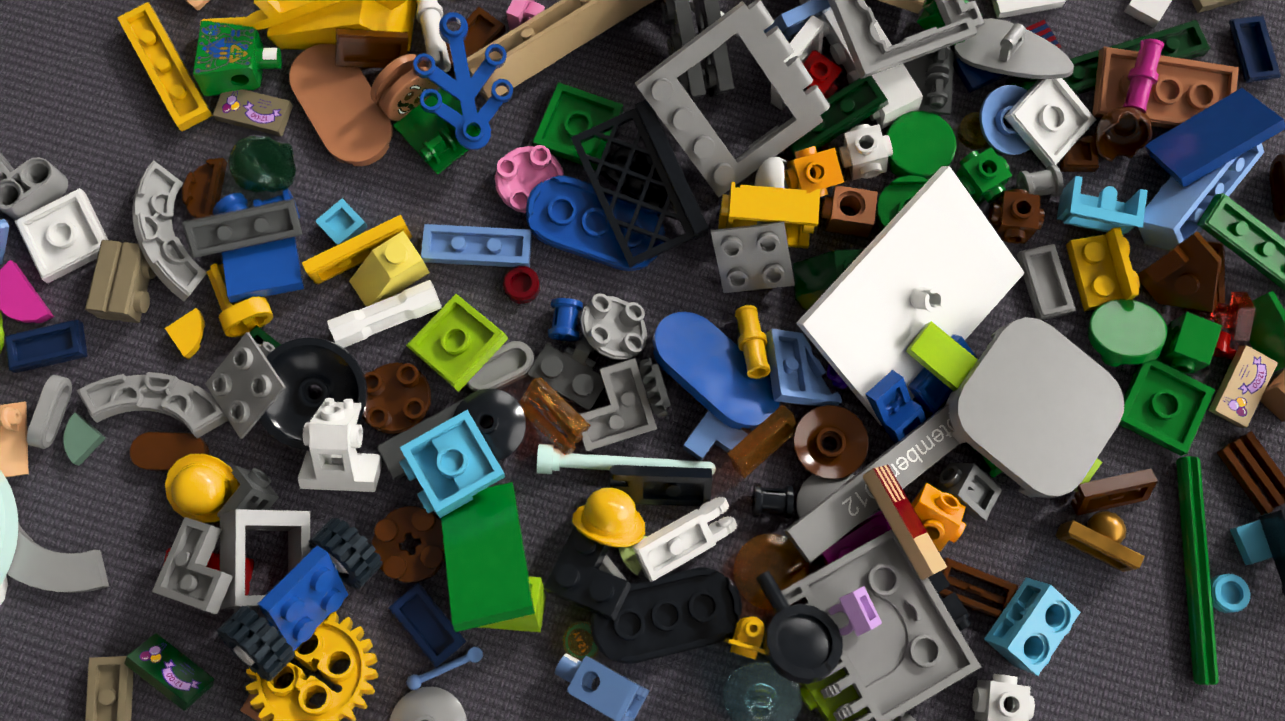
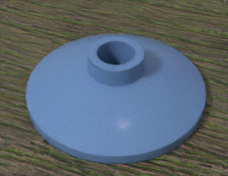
M1005 85L993 90L983 101L980 110V127L985 140L993 149L1005 155H1019L1030 150V147L1006 120L1007 126H1005L1003 121L1004 116L1027 92L1026 89L1020 86Z

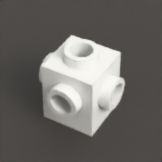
M861 124L844 133V146L839 147V153L843 168L849 167L853 181L861 178H872L887 172L888 157L893 156V149L889 135H882L880 124L873 126Z
M993 674V681L978 680L972 700L975 720H1031L1034 715L1035 702L1033 696H1030V687L1017 685L1018 677ZM1007 698V709L1005 710L1003 703Z

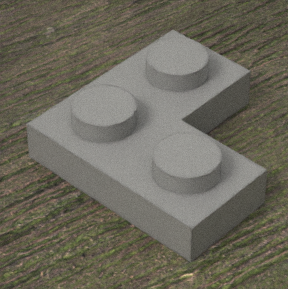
M635 358L599 369L610 404L575 415L586 452L657 429Z
M184 517L152 592L217 615L233 578L232 575L206 567L222 529Z

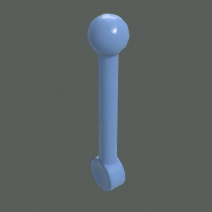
M472 647L466 655L419 676L416 674L410 675L406 681L407 687L411 690H417L420 688L421 683L469 661L479 662L483 658V651L479 647Z

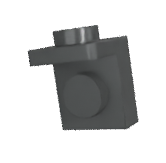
M950 462L941 472L939 481L935 486L941 492H946L956 497L961 504L966 506L965 511L975 520L983 521L987 520L1002 492V489L978 466L970 463Z
M236 466L231 473L241 485L217 515L220 518L221 514L235 509L269 510L279 498L269 485L271 479L256 468L249 471Z

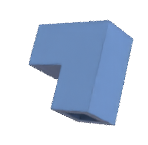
M708 410L683 445V449L699 461H703L713 445L716 444L734 457L748 434L742 429L738 430L725 425Z

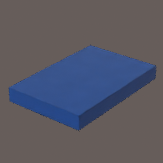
M1240 88L1152 140L1145 148L1148 155L1185 188L1285 130V122L1282 117L1253 95Z

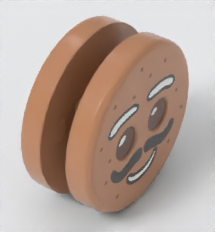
M406 54L390 62L378 74L372 84L370 93L372 100L393 121L401 120L420 105V96L426 89L437 90L438 88L428 78H421L414 72L413 62L417 56L416 54ZM424 61L417 65L421 71H428L430 69Z

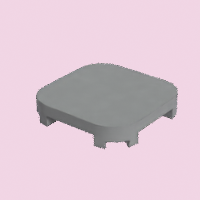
M1025 317L1000 327L990 336L992 341L957 390L950 393L946 405L949 406V419L954 429L951 434L959 444L967 442L1021 486L1018 490L1020 493L1030 498L1058 497L1072 492L1085 478L1120 423L1124 413V396L1119 383L1107 370L1053 326L1036 318Z

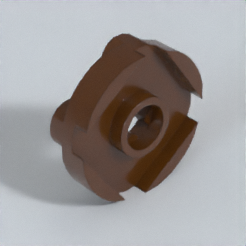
M417 506L401 507L390 512L376 524L372 545L376 549L374 552L378 553L381 557L382 565L380 569L388 577L405 583H418L430 579L440 570L445 561L441 520L432 512L428 514L426 509ZM412 534L414 539L420 538L421 545L416 547V554L410 555L408 550H402L401 546L402 543L406 542V536Z

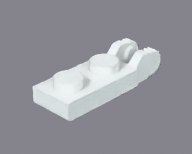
M723 497L711 499V501L702 504L699 510L695 509L642 539L639 543L632 545L641 568L650 582L716 545L715 542L737 529V523L734 517L731 516L723 517L709 526L707 524L729 509L727 499Z

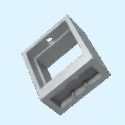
M235 509L220 515V529H222L220 533V571L233 576L220 609H234L235 613L241 606H247L259 615L260 607L258 603L266 596H245V531H288L289 573L310 552V511Z

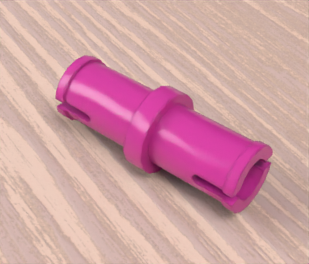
M1156 39L1140 41V49L1135 67L1129 71L1128 79L1130 80V85L1123 107H1132L1146 113L1152 85L1157 83L1159 76L1156 70L1162 49L1164 48L1162 41Z

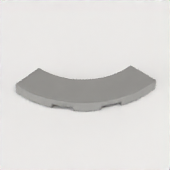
M153 160L139 180L134 194L132 206L134 231L139 247L153 272L172 293L182 301H185L207 272L191 258L180 239L175 237L173 231L174 202L183 182Z
M148 372L146 375L132 376L120 374L101 379L77 390L89 414L96 423L125 412L154 411L179 420L198 439L228 421L216 400L209 393L197 385L194 386L191 383L178 379L176 376L153 372Z
M18 523L17 545L7 575L31 587L63 593H81L109 587L100 550L82 553L51 551L33 542V539L27 535Z

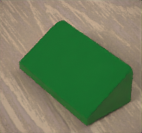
M1271 291L1238 307L1233 313L1252 348L1278 362L1274 370L1275 372L1285 368V310L1276 294Z

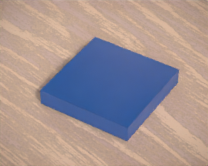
M296 236L222 252L227 297L230 303L244 301L251 297H266L304 289Z

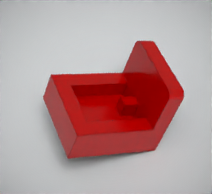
M813 50L803 63L813 79V82L807 88L817 85L827 99L838 90L839 87L834 83L843 69L817 50Z

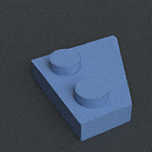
M810 0L779 15L773 24L764 30V33L778 26L789 42L812 15L819 17L830 10L831 6L828 0Z
M770 329L766 333L768 342L766 351L771 370L770 378L774 401L819 407L826 405L838 406L842 403L839 393L832 394L821 377L826 371L820 361L813 355L812 348L803 333Z

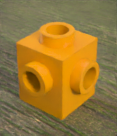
M815 146L794 152L796 159L788 161V169L784 170L788 189L807 190L806 193L820 189V197L828 195V187L844 183L835 147L818 153ZM810 169L813 172V177L810 175Z
M926 482L911 505L935 547L941 552L949 540L955 543L963 533L966 524L962 522L966 506L961 504L953 495L941 492Z

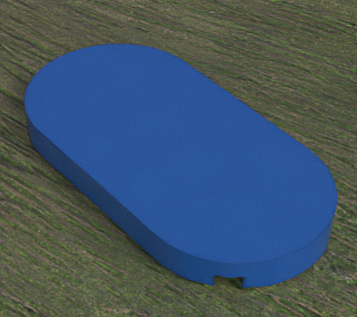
M569 176L551 177L549 180L535 186L528 197L526 205L528 226L534 236L546 245L623 271L640 270L647 267L658 257L655 256L636 266L629 267L594 188L590 183ZM604 194L610 205L613 197ZM618 199L613 210L615 219L630 224L637 206ZM641 207L635 226L654 233L659 220L658 214ZM662 223L659 235L665 237V230ZM619 226L625 238L628 229ZM632 231L627 244L632 256L634 257L647 251L652 238ZM656 240L654 247L664 242Z
M691 312L670 314L659 323L652 338L655 360L667 374L725 425L741 430V428H751L750 430L760 429L772 419L778 410L780 402L773 399L770 374L760 379L748 377L744 352L713 323Z

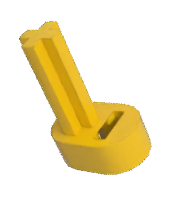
M215 263L210 266L211 269L207 271V274L222 310L218 318L226 336H243L246 332L250 333L256 325L261 328L273 320V313L265 297H251L244 301L230 303L227 297L223 264L218 265Z

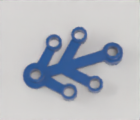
M451 12L441 18L439 34L442 40L450 46L456 80L435 66V60L429 54L422 53L417 55L413 62V68L417 76L428 78L460 101L462 115L444 104L440 93L435 89H426L422 92L420 105L425 112L436 114L454 127L456 139L462 147L469 150H479L489 142L491 137L489 122L501 105L511 99L513 86L506 79L496 80L491 88L492 96L478 113L475 98L496 68H500L505 64L507 54L504 47L499 44L488 46L485 51L484 61L470 78L464 40L468 33V24L461 14ZM455 21L459 23L460 29L451 31L448 29L447 24ZM497 51L501 54L502 59L500 61H492L489 54ZM421 61H427L431 64V68L428 71H421L417 65ZM498 86H504L508 89L509 93L506 96H499L495 89ZM427 96H434L438 103L430 107L424 103V99ZM469 126H476L479 128L480 134L472 137L468 135L466 129Z

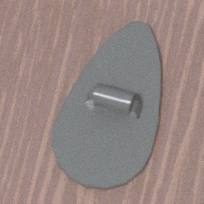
M983 19L985 24L976 28L978 32L976 35L954 45L955 54L962 62L989 72L1031 79H1057L1070 76L1074 70L1072 61L1057 46L1027 30L1022 24H1013L1006 20Z

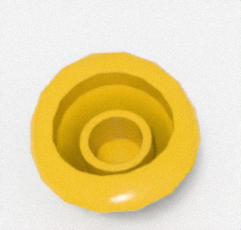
M189 454L178 459L168 470L165 490L167 500L172 508L182 517L203 523H212L220 520L217 513L238 489L240 483L231 473L233 471L232 468L219 458L207 454Z
M608 487L594 491L588 497L586 504L580 506L572 515V523L576 529L587 538L602 545L627 548L639 543L645 535V522L640 513L636 511L634 501L627 493L617 488Z

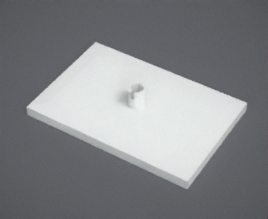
M941 166L796 324L882 426L867 399L866 393L892 370L904 378L906 386L921 372L924 366L905 351L925 324L932 321L950 337L954 334L962 336L966 340L1025 272L950 166ZM908 389V392L912 400L915 396Z

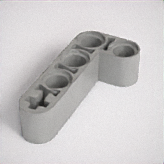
M0 152V210L13 220H17L61 198L66 193L68 188L66 176L46 159L40 157L31 158L14 170Z

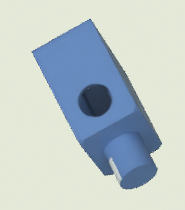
M566 653L559 661L555 670V675L570 683L567 688L569 694L615 721H634L650 691L588 656H585L581 662ZM596 677H598L600 679V683L598 688L594 691L592 690V682Z

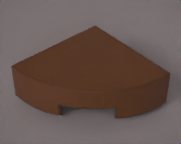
M1095 135L1083 137L1071 147L1061 159V172H1095L1099 168Z

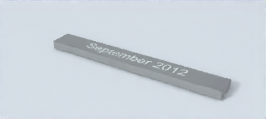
M944 405L784 531L806 562H812L879 508L863 479V474L888 464L903 489L959 445L958 441L951 434L954 429L949 419V406Z

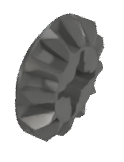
M651 358L642 360L640 372L652 410L658 417L668 415L666 407L671 406L659 365L658 363L653 365Z

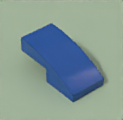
M894 370L866 393L874 413L895 444L926 420L922 406L911 400L904 378Z

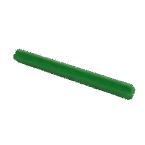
M1185 456L1178 458L1176 464L1193 681L1198 685H1216L1219 682L1201 462L1198 457Z

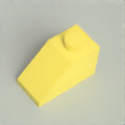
M402 231L373 249L349 282L367 307L398 294L430 272L411 241Z

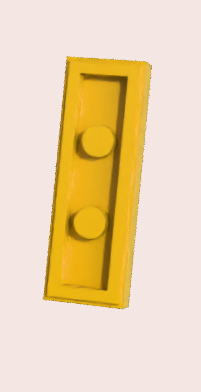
M399 215L302 262V265L315 284H320L363 263L373 249L400 232L404 231L409 240L412 238V235L402 216Z

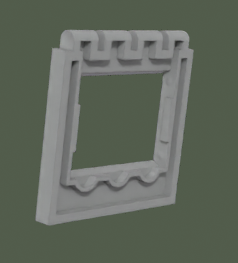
M755 0L748 6L741 1L635 82L639 91L718 197L730 190L731 182H735V185H737L759 169L766 159L775 157L822 123L823 119L820 115L830 108V104L817 85H813L806 91H803L813 82V79L798 56L792 57L784 63V60L794 50L779 27L776 26L767 33H764V30L772 25L774 20L761 0ZM737 33L787 105L793 117L780 127L775 126L749 145L750 149L734 159L677 78Z
M828 0L861 79L970 39L978 33L976 28L985 24L976 1L965 3L964 0H935L945 23L944 27L939 29L934 27L906 37L901 43L887 47L885 41L881 40L874 25L876 19L871 7H867L864 0Z

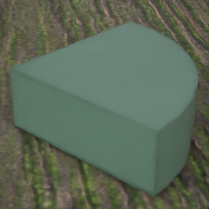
M74 413L64 430V449L70 461L80 466L106 437L81 415Z

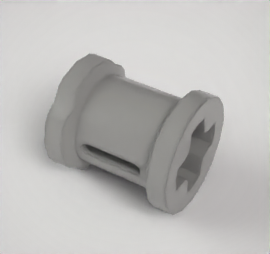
M1055 164L1049 165L1046 170L1032 173L1025 170L1020 171L1017 175V189L1026 190L1029 194L1041 196L1051 194V196L1056 197L1060 196L1063 192L1062 173Z

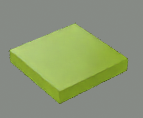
M455 294L406 346L459 392L509 338L459 295Z

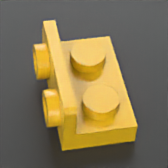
M1120 227L1110 229L1105 235L1070 240L1066 244L1084 311L1096 310L1100 305L1111 300H1132L1139 295V277L1132 269L1129 258L1130 245L1128 240L1123 237Z

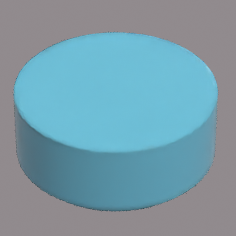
M1221 574L1210 580L1212 606L1216 610L1224 613L1239 612L1248 605L1250 590L1247 583L1241 577L1235 574Z

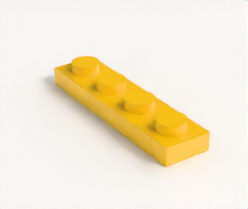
M149 2L117 17L180 131L183 132L212 117L210 109Z

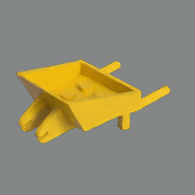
M254 0V4L260 10L246 17L202 19L201 21L248 26L257 30L268 28L267 37L280 49H307L319 44L336 45V28L407 32L408 51H410L417 0Z

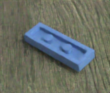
M424 224L421 258L424 263L499 267L526 266L530 268L532 231L529 229Z

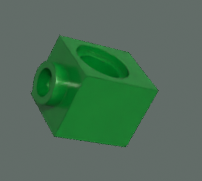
M1189 312L1182 314L1171 321L1159 360L1170 364L1171 368L1184 374L1195 373L1209 366L1222 325Z

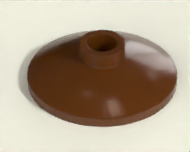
M826 405L809 411L800 420L794 432L793 444L799 462L808 472L823 479H841L851 475L862 465L868 452V435L863 423L854 413L839 406ZM823 440H833L835 449L832 451L824 449L822 445Z

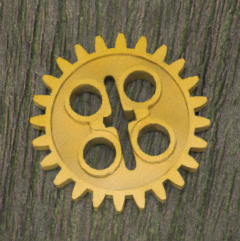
M335 611L315 629L314 634L307 640L318 641V645L312 653L304 655L299 653L301 646L305 642L294 651V658L307 669L314 672L318 669L325 680L341 686L342 691L339 693L330 689L325 683L314 676L307 678L300 667L290 662L272 681L261 678L258 673L255 674L250 668L246 669L247 675L257 680L248 684L246 690L250 694H259L250 701L254 709L263 708L258 717L262 721H269L272 718V721H340L344 717L349 721H356L355 715L352 712L354 707L360 709L368 707L362 695L375 693L373 686L367 683V680L378 678L377 671L373 668H368V666L375 664L378 660L374 653H367L373 645L370 639L361 640L365 634L363 628L359 626L351 631L353 622L350 617L345 618L338 624L339 616ZM341 659L350 660V666L344 673H331L332 666L336 661ZM285 673L294 674V679L288 687L284 689L275 688L276 681L281 675ZM314 694H327V699L321 707L317 709L308 708V701Z

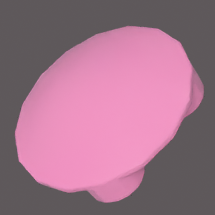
M545 146L519 147L507 153L497 163L495 174L497 193L510 208L517 212L526 213L527 200L534 187L541 182L549 180L551 177L564 176V173L556 157Z

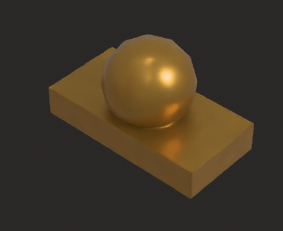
M1108 511L1094 514L1087 522V527L1074 520L1060 524L1056 533L1057 539L1122 572L1139 569L1145 557L1120 544L1126 535L1125 524L1117 514Z

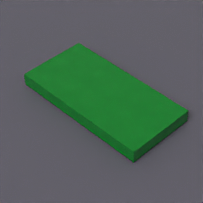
M513 482L487 487L473 495V500L441 517L451 619L455 632L535 614Z

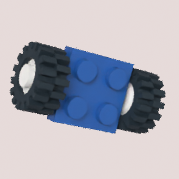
M336 517L331 518L309 540V547L312 550L258 603L266 619L259 617L258 613L253 609L250 610L247 606H241L217 630L218 636L231 649V652L238 656L244 665L247 664L255 674L258 673L261 678L272 681L295 657L294 651L303 642L311 638L315 629L331 613L339 609L343 600L348 596L343 584L344 582L351 588L359 589L381 567V557L378 553L374 552L376 550L374 546L366 542L368 539L364 535L360 536L356 528L353 526L350 528L346 521H340Z

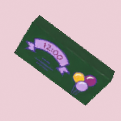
M157 633L128 654L124 663L183 711L208 691L215 680Z

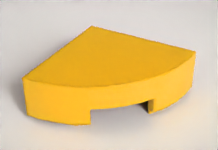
M195 308L165 328L182 355L188 360L196 354L201 346L199 344L203 336L205 320L201 311Z

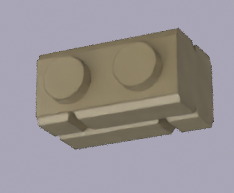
M101 240L85 306L86 311L101 319L140 323L142 313H146L150 305V296L147 292L149 281L156 274L146 261L139 244Z

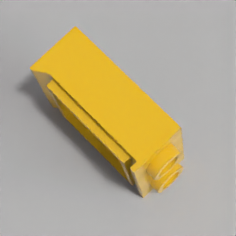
M731 182L729 195H722L718 229L757 225L758 221L784 222L788 247L809 248L810 233H814V226H818L820 189L806 193L807 190L740 185L739 188L735 187V182Z

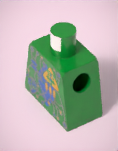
M201 21L193 76L203 96L220 95L224 92L240 89H258L261 86L263 69H281L282 55L280 48H264L257 29L248 26Z

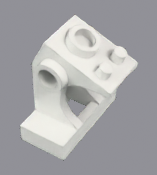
M326 398L310 422H306L304 425L303 443L309 446L310 451H306L298 476L300 489L375 492L382 468L381 454L357 453L356 448L361 447L363 439L362 425H357L362 406L361 403H353V399L334 402L333 398Z

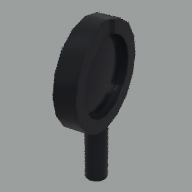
M770 571L763 572L756 580L776 613L764 635V650L769 664L780 676L794 683L811 684L822 681L835 669L842 655L843 639L837 624L827 613L814 606L803 604L790 606Z

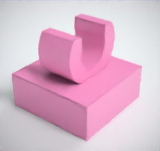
M512 0L506 11L509 30L515 29L545 10V7L536 3L535 0Z

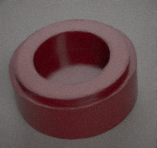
M517 266L509 270L504 277V290L508 298L513 302L526 304L538 296L540 282L538 275L531 268Z

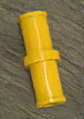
M745 305L735 311L740 333L738 346L744 352L748 377L760 379L766 377L771 372L765 350L768 343L767 337L761 331L757 307Z

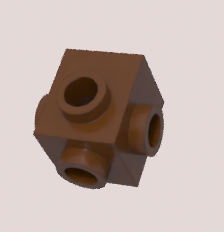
M1011 189L1004 191L995 203H991L988 221L1002 241L1012 244H1025L1037 230L1042 228L1045 214L1044 209H1040L1041 195L1029 194L1028 191L1023 189Z

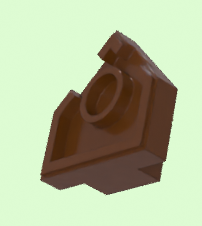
M1196 231L1138 273L1139 281L1158 304L1213 312L1217 305V286L1222 258L1202 235Z

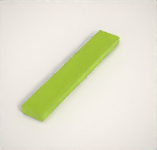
M932 321L925 324L905 351L953 391L959 388L978 361L976 357ZM1097 458L1081 483L1089 482L1103 462Z

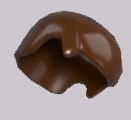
M1132 107L1116 108L1103 115L1095 129V142L1098 154L1110 162L1116 156L1132 158L1139 149L1148 144L1153 134L1150 118L1145 113Z

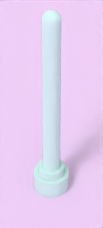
M538 445L537 474H552V471H560V467L610 470L614 465L712 468V475L716 471L714 463L708 461L561 453V449L554 448V445Z

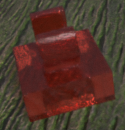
M1231 292L1229 304L1217 303L1216 309L1210 312L1209 317L1214 319L1215 323L1222 325L1221 329L1228 328L1234 341H1250L1256 308L1247 292Z

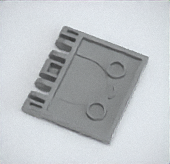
M892 529L782 590L789 605L803 598L806 603L805 605L814 606L830 616L829 609L840 603V597L864 586L882 622L879 626L859 636L856 635L855 631L848 635H841L843 639L842 655L837 666L829 675L843 668L846 675L827 685L820 692L824 699L832 698L841 693L843 689L852 685L859 698L837 708L833 713L837 721L844 720L863 708H866L867 713L852 721H891L981 667L929 578L924 580L919 578ZM838 612L830 616L839 629L849 623V618L844 612Z

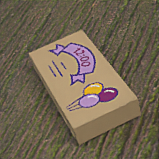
M1247 345L1239 346L1208 411L1240 428H1247L1278 362Z

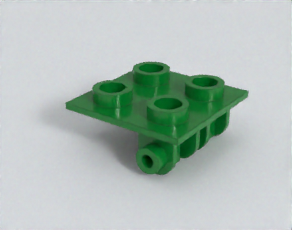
M440 88L438 92L442 97V102L462 115L460 101ZM430 96L424 103L432 107L438 103V100L434 96ZM418 105L393 125L437 175L469 151V149L462 147L458 143L454 127L436 114L425 112L421 105ZM469 126L466 129L468 135L472 137L480 134V130L476 126Z

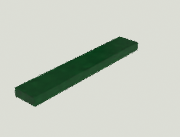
M1197 20L1110 46L1111 48L1139 52L1141 40L1156 39L1164 43L1161 55L1188 60L1205 55L1211 49ZM1099 50L1070 59L1074 64V70L1070 76L1063 78V80L1076 95L1095 89ZM1014 76L1008 78L1005 84L1020 86L1028 91L1038 79Z

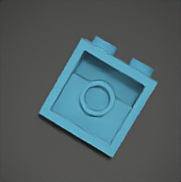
M468 410L400 447L405 456L403 460L399 461L409 481L417 478L422 486L423 491L417 493L427 513L429 514L435 510L439 518L473 500V495L505 477V473Z

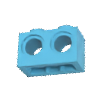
M1026 577L984 640L1013 666L1038 676L1049 663L1052 654L1064 636L1071 630L1072 624L1080 614V611L1052 585Z

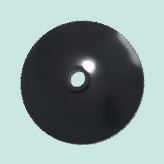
M310 337L288 341L275 348L266 356L286 386L259 419L263 427L275 439L293 448L310 450L309 446L303 443L304 425L306 422H310L326 398H333L334 402L353 399V403H361L362 406L357 425L360 423L367 405V383L360 365L346 349L329 340ZM312 385H318L321 388L322 394L319 398L311 395L310 388Z

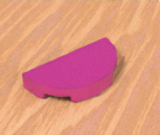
M9 260L0 269V310L9 318L23 323L35 322L38 324L53 318V314L19 266L12 260Z

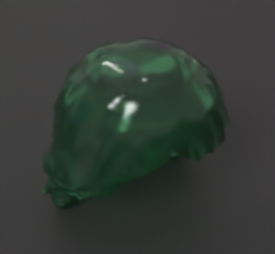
M251 135L240 139L230 151L228 159L230 173L235 182L244 190L251 192H279L289 188L296 176L293 148L290 143H279L265 135Z

